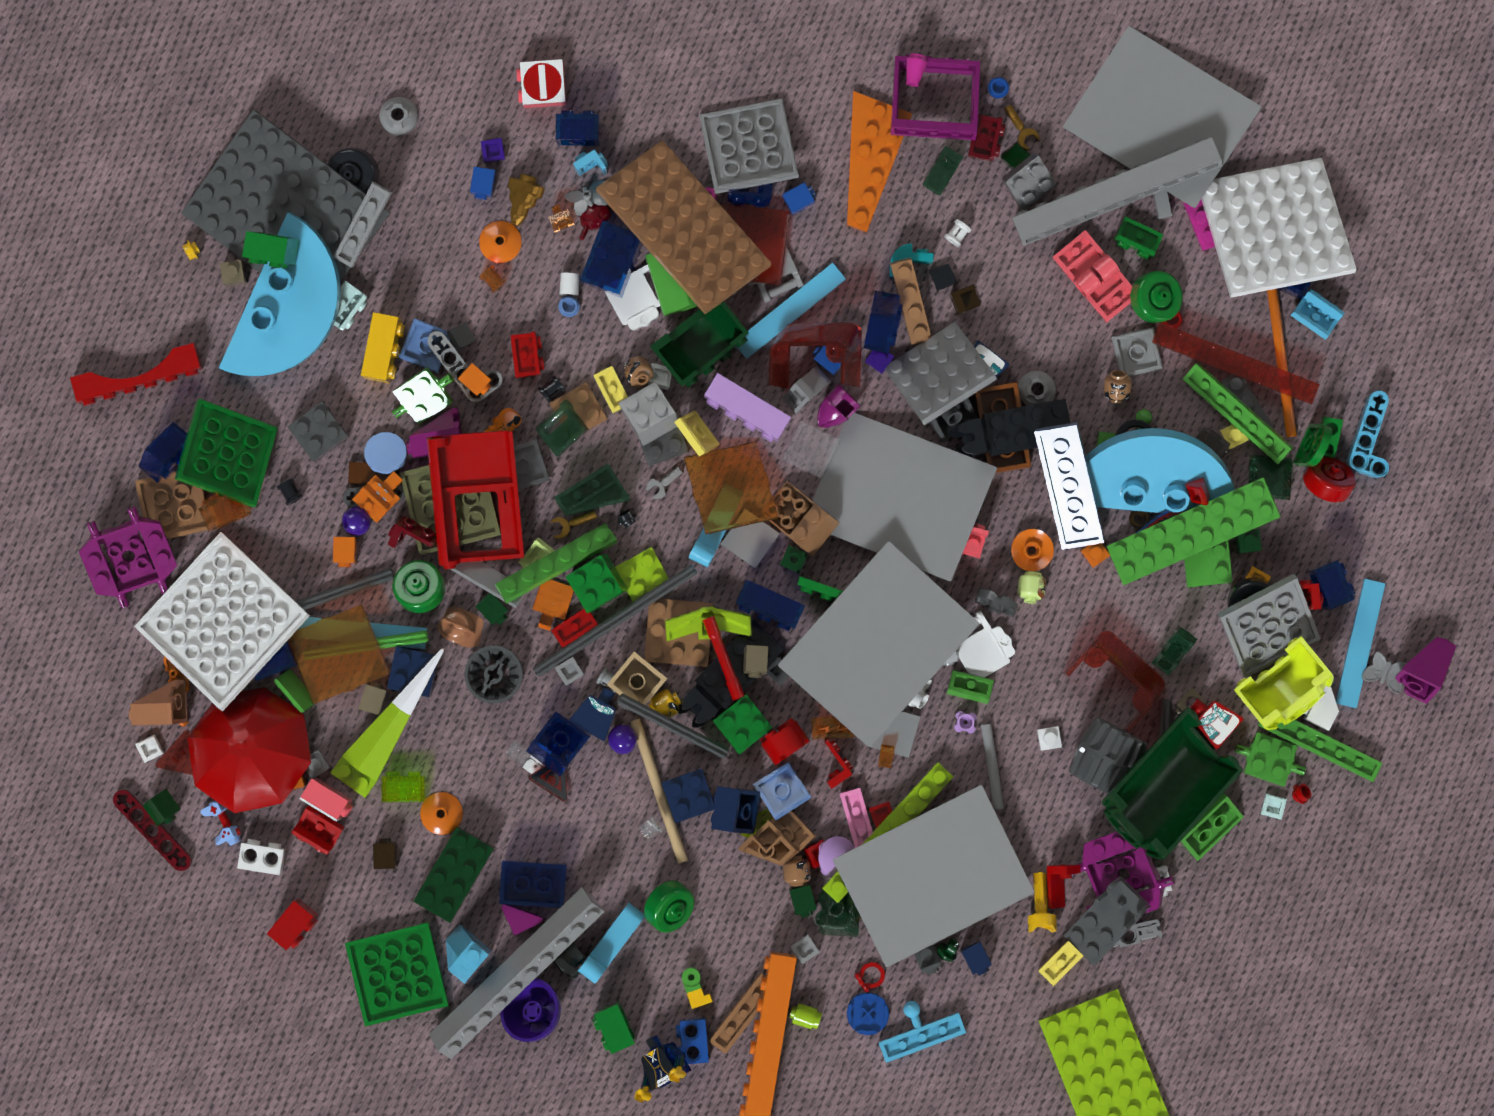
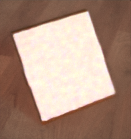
M756 441L709 451L700 457L698 454L684 457L692 486L693 498L697 504L705 534L778 519L769 487V478L767 473H765Z
M362 604L334 616L323 617L314 624L296 630L288 639L313 704L343 692L353 691L358 686L390 674Z

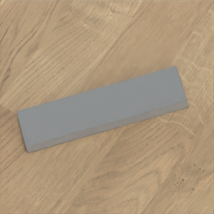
M372 182L333 258L351 268L354 267L392 191Z
M481 561L459 563L456 565V568L450 569L504 601L495 584L505 579L506 576ZM528 592L508 604L517 608Z

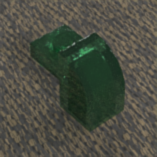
M1179 627L1162 646L1153 659L1152 664L1169 676L1198 639L1191 635L1190 632Z

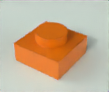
M1102 543L1088 545L1081 550V553L1092 568L1110 556Z

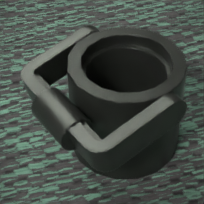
M572 943L553 962L564 976L567 975L571 979H576L578 971L575 968L583 963L585 958L576 945Z

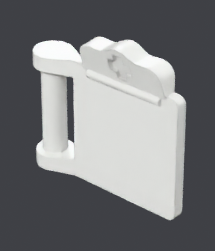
M648 264L604 288V292L623 325L628 324L629 328L633 331L641 327H648L653 320L660 316L657 309L660 307L659 300H657L644 276L645 273L650 272Z
M980 610L975 613L976 616L974 618L979 624H982L983 629L968 637L960 645L958 651L959 659L968 674L985 678L1009 664V658L1015 654V650L1012 647L1010 636L1005 634L1000 626L991 628Z

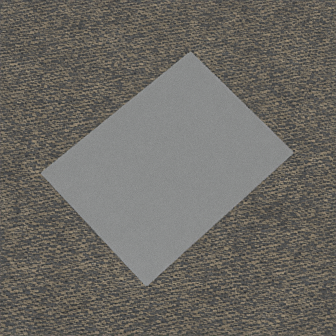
M1128 26L1063 125V128L1130 169H1134L1141 162L1149 163L1154 161L1161 154H1171L1178 147L1184 145L1187 147L1191 146L1200 138L1206 137L1208 139L1212 137L1222 159V166L1164 189L1191 207L1196 208L1261 109V106Z
M854 413L842 426L812 501L840 522L830 535L876 553L889 541L920 570L951 581L997 467Z
M888 541L782 659L778 666L865 745L871 747L976 629L979 622Z
M982 785L833 859L886 967L1034 894V890Z

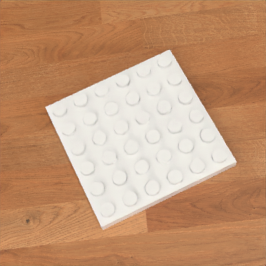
M1322 158L1216 178L1201 199L1230 298L1356 272L1355 262Z
M220 532L134 627L221 711H224L310 615L224 533Z

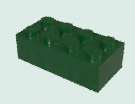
M456 827L413 902L451 923L495 847L463 828Z

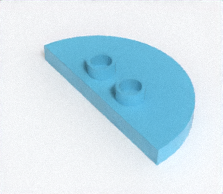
M291 212L286 214L278 236L299 239L296 264L288 265V268L269 266L270 262L264 264L219 369L245 376H265L286 371L313 355L324 343L334 326L341 296L340 278L335 259L320 234L310 224Z
M1147 428L1128 431L1104 441L1086 456L1097 507L1154 513H1164L1167 510L1171 512H1181L1185 509L1190 510L1201 504L1191 502L1185 484L1200 478L1205 480L1210 494L1209 501L1235 490L1231 474L1226 465L1210 447L1192 436L1174 430Z

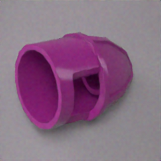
M838 384L827 396L823 397L824 399L819 406L817 414L818 426L829 428L848 421L861 406Z

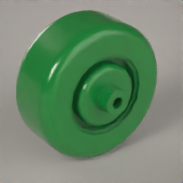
M1153 271L1145 273L1136 279L1131 289L1130 301L1138 317L1146 322L1159 323L1172 319L1179 312L1183 301V293L1179 282L1174 276L1164 271Z
M415 560L406 563L397 571L393 579L392 588L395 598L404 609L413 613H425L440 604L445 595L446 584L443 575L434 564L424 560Z
M671 880L660 884L651 892L644 906L646 921L656 930L663 933L679 929L687 922L693 912L695 904L694 895L679 881Z

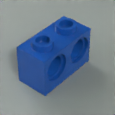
M706 1018L680 1020V1025H676L677 1038H681L682 1046L678 1047V1056L683 1057V1065L709 1063ZM688 1025H694L697 1027L698 1032L694 1036H689L686 1034L685 1028ZM695 1046L699 1049V1055L690 1057L687 1054V1049Z

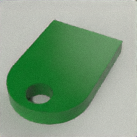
M1309 424L1292 463L1298 466H1316L1328 449L1332 437V428L1325 424Z

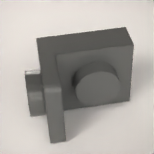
M934 945L914 954L922 973L926 972L927 975L939 971L938 967L942 966Z

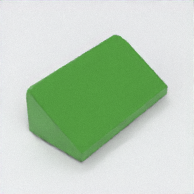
M291 669L274 680L275 684L300 712L307 711L317 702L315 696Z
M952 670L946 694L988 704L994 680Z

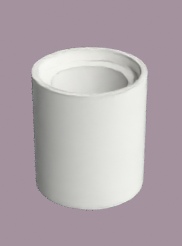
M561 273L559 295L566 296V294H572L573 296H578L580 274Z

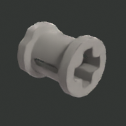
M605 667L596 684H602L615 693L607 685L614 674Z

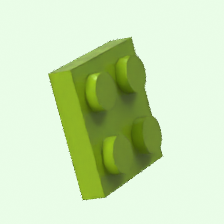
M652 547L615 567L626 584L627 592L633 602L669 579Z

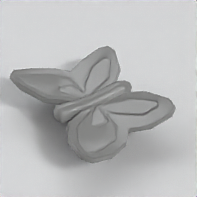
M604 179L594 182L589 187V190L587 187H583V192L572 191L564 195L567 201L574 203V210L577 216H581L587 210L588 205L592 207L593 203L596 205H607L605 200L596 191V188L605 182Z
M1377 651L1373 657V664L1363 671L1361 678L1364 681L1373 682L1381 677L1379 681L1381 684L1386 679L1388 688L1392 692L1399 694L1402 690V683H1398L1395 677L1407 663L1396 662L1392 664L1391 660L1387 662L1385 656Z

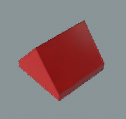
M1204 478L1185 484L1191 502L1202 505L1209 504L1210 494Z

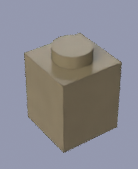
M242 260L220 263L223 285L229 287L247 284L245 265Z
M746 645L744 648L743 674H748V677L761 678V675L767 673L768 646Z
M371 681V685L366 684L358 709L379 715L387 691L383 689L384 685Z

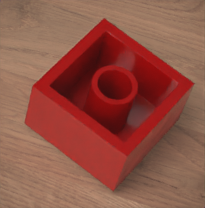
M298 898L289 905L267 932V935L285 950L291 947L294 949L305 938L302 934L305 931L308 932L316 925L318 920L315 918L318 916V913Z

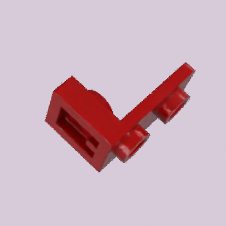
M827 739L824 741L843 768L841 772L839 769H836L828 775L829 780L826 782L833 789L852 775L850 770L853 767L847 758L841 759L838 754L841 750L835 741L829 742Z
M1060 864L1047 866L1049 909L1065 907L1064 879L1072 878V874L1081 873L1080 865Z

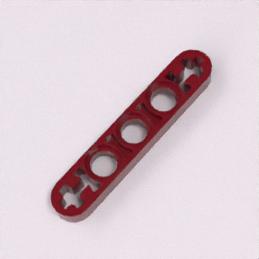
M119 790L114 794V805L174 869L185 871L191 866V856L161 824L157 826L158 834L156 836L148 835L147 827L150 824H156L131 792ZM120 794L128 796L126 800L130 805L133 801L136 803L135 806L129 809L128 813L125 811L128 806L125 803L119 804L118 802ZM137 808L141 809L144 814L140 821H136L132 817V812ZM164 840H170L173 843V849L170 852H165L162 849L161 845ZM177 848L180 852L176 854L180 858L186 857L185 863L187 865L185 867L177 865L178 859L175 856L172 859L169 857Z

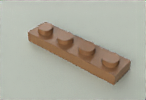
M906 258L892 262L890 266L910 343L914 345L925 342L932 337L912 259Z
M761 972L708 1040L725 1054L759 1012L756 1011L758 998L762 999L763 990H760L761 977L765 978V975Z

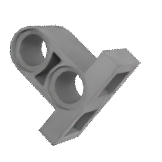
M815 366L803 378H800L782 399L795 413H798L831 381L818 366Z

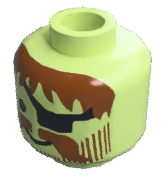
M1026 571L1024 575L1019 577L1017 594L1024 599L1025 603L1036 604L1037 600L1045 597L1046 579L1042 577L1041 573Z

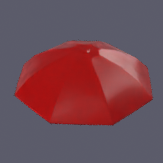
M265 687L240 692L224 711H221L212 703L188 737L195 787L233 813L282 804L312 762L304 714Z

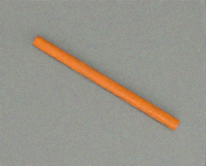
M1272 289L1267 290L1286 438L1297 436L1278 290Z

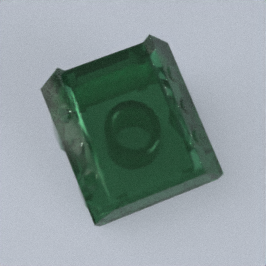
M1250 455L1248 467L1249 480L1247 484L1264 477L1274 500H1290L1292 459L1284 458L1277 464L1269 456Z
M821 888L818 898L820 911L815 915V923L819 926V933L827 936H849L855 938L859 936L860 914L849 892L837 903Z

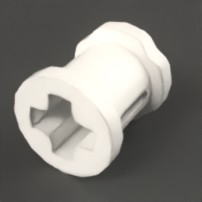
M956 219L954 221L955 225L948 234L944 235V238L956 247H960V242L967 233L971 232V229L965 223Z

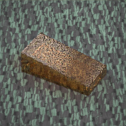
M881 744L878 767L891 768L894 746Z

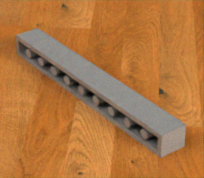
M1206 137L1200 138L1195 144L1188 147L1186 145L1178 147L1175 152L1168 155L1166 153L1161 154L1154 161L1149 163L1141 162L1129 171L1121 170L1114 177L1099 179L1094 185L1089 187H1079L1072 194H1062L1050 203L1042 202L1030 211L1022 210L1012 219L1023 246L1219 168L1222 166V159L1212 137L1208 139Z
M581 887L429 1034L437 1050L452 1059L604 913L596 898Z

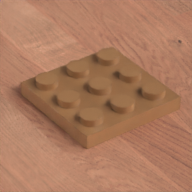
M176 472L135 481L142 516L160 521L167 539L212 530L203 489L175 480Z
M658 599L649 605L644 660L655 663L708 667L710 639L698 640V632L666 642L665 620L699 610L701 607H712L713 603Z

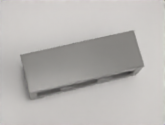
M1162 190L1154 193L1153 199L1158 220L1172 217L1167 191Z

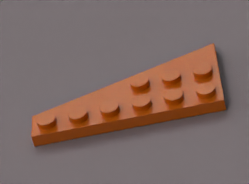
M853 91L847 226L867 233L904 136L890 135L892 105ZM898 109V119H911L912 113Z

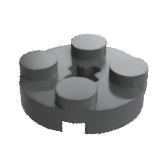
M980 589L974 602L980 605H988V610L999 614L1002 611L1003 614L1009 617L1015 616L1018 604L1010 598L1000 597L996 595V592L987 589Z

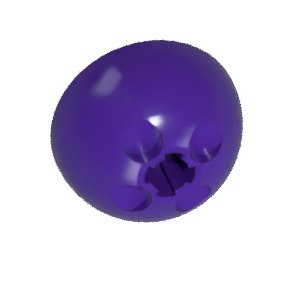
M535 978L500 1012L502 1025L511 1037L522 1042H535L546 1038L554 1031L561 1016V1003L556 991L545 981Z

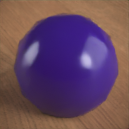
M354 506L344 512L342 517L343 528L350 535H363L370 529L371 517L365 509Z
M617 725L611 729L608 735V744L616 753L628 754L634 750L637 744V734L628 725Z

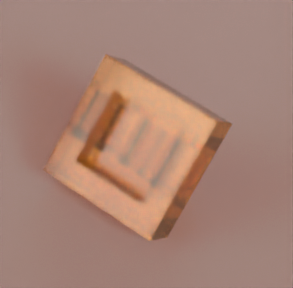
M559 204L551 207L554 215L548 218L554 232L574 225L568 209L562 211Z

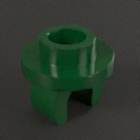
M951 938L947 944H939L937 947L939 957L944 961L953 962L957 957L955 952L959 942Z

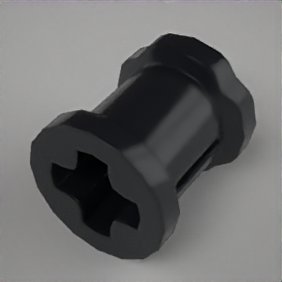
M552 376V380L543 387L537 388L548 403L559 392L565 391V388L555 376Z
M293 478L276 487L278 490H281L286 499L287 506L303 498V495L299 494L295 487Z

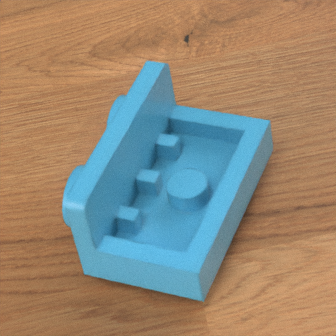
M594 149L588 154L583 152L575 158L576 162L573 165L579 176L598 165L603 175L607 174L608 162L601 152L597 154Z
M1309 289L1291 316L1326 340L1345 313L1338 306L1323 298L1318 292Z

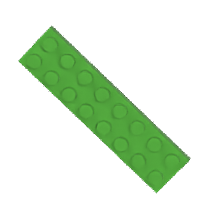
M1265 478L1258 479L1208 501V505L1201 504L1108 545L1107 549L1122 584H1129L1281 518Z

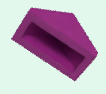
M503 903L501 907L514 935L542 923L544 919L543 916Z

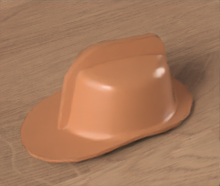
M450 607L446 610L437 628L445 639L471 648L479 645L484 621L479 616L464 609Z

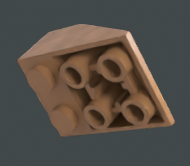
M789 481L784 483L761 512V515L812 556L815 555L840 523Z

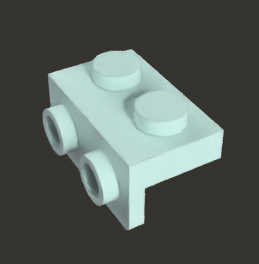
M345 280L340 286V306L334 323L342 331L344 328H350L355 321L353 318L357 311L361 312L367 304V296Z

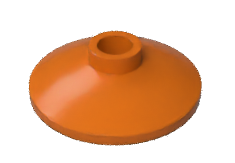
M492 222L481 232L479 238L481 252L492 262L505 263L511 261L521 249V235L518 229L509 222ZM499 237L504 239L501 245L496 243V239Z
M1038 529L1022 531L1015 537L1011 546V555L1014 562L1026 571L1042 570L1051 562L1054 554V546L1050 537ZM1030 546H1033L1036 549V552L1033 555L1028 553V548Z
M437 792L425 799L421 806L420 817L427 830L434 834L445 835L453 832L460 825L463 809L459 800L452 794ZM440 809L445 812L443 818L437 816V811Z

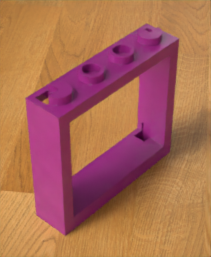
M909 55L895 56L890 135L976 140L980 61H971L969 58L955 60L951 57L939 59L926 56L927 66L924 72L972 75L969 124L898 119L900 71L907 70V58H909Z

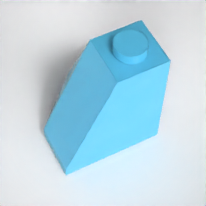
M460 923L446 939L448 970L465 984L492 950Z

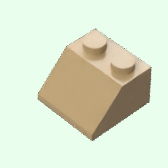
M633 652L607 685L617 694L623 693L646 705L667 678L637 653Z

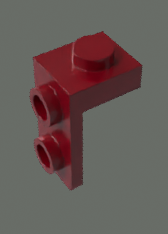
M404 516L391 527L388 533L390 539L387 545L396 548L407 534L432 547L437 542L436 533L432 529L425 528L416 523L414 519Z

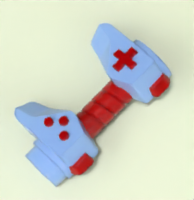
M214 801L208 807L202 809L200 813L205 817L218 815L224 829L215 838L216 845L227 841L232 846L242 841L239 828L236 825L232 826L225 812L227 808Z

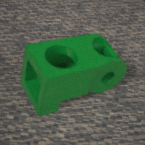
M1322 416L1320 424H1325L1332 428L1331 441L1324 456L1334 458L1343 420Z

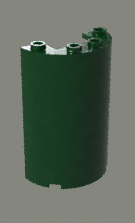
M1189 707L1185 708L1102 801V805L1106 806L1104 813L1113 828L1136 849H1139V847L1147 850V855L1157 859H1165L1243 772L1239 761L1230 754L1219 757L1215 752V748L1203 739L1201 732L1195 728L1200 726L1202 722L1198 719L1197 713Z

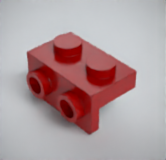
M535 331L510 335L515 378L541 375V370H544L543 357H539L538 349L542 348L541 337L536 336Z
M1312 580L1299 581L1309 610L1321 609L1323 594L1320 592L1319 583L1312 584Z
M308 805L291 833L300 841L313 846L318 852L328 855L345 827Z

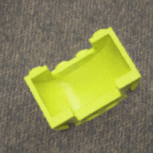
M1302 636L1292 639L1287 644L1288 647L1285 648L1288 655L1279 658L1274 663L1275 666L1270 670L1261 672L1256 681L1251 676L1244 678L1237 683V687L1234 689L1266 730L1277 729V724L1283 723L1285 726L1303 715L1325 695L1323 689L1326 685L1330 687L1333 683V674Z

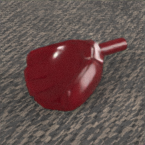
M594 203L592 207L588 205L587 210L580 216L581 226L584 227L579 237L581 240L585 239L588 230L599 229L608 222L611 217V211L606 205H596Z

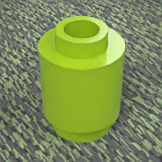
M798 1003L797 1007H792L789 1018L793 1019V1024L808 1029H817L822 1013L818 1012L816 1008Z

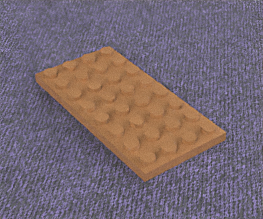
M663 140L596 188L598 194L704 314H707L771 266L770 260Z

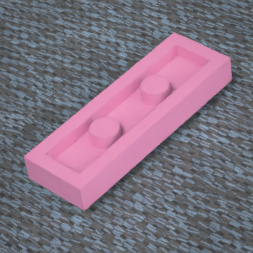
M860 788L839 793L855 848L860 846L873 832Z

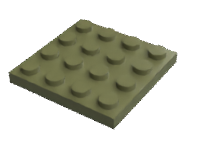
M429 465L400 472L410 518L436 533ZM492 492L466 493L455 496L460 546L501 535L500 522ZM416 540L420 556L437 552V542L432 547H429Z

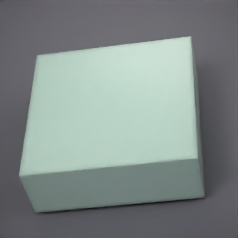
M1265 793L1260 814L1282 820L1287 799Z

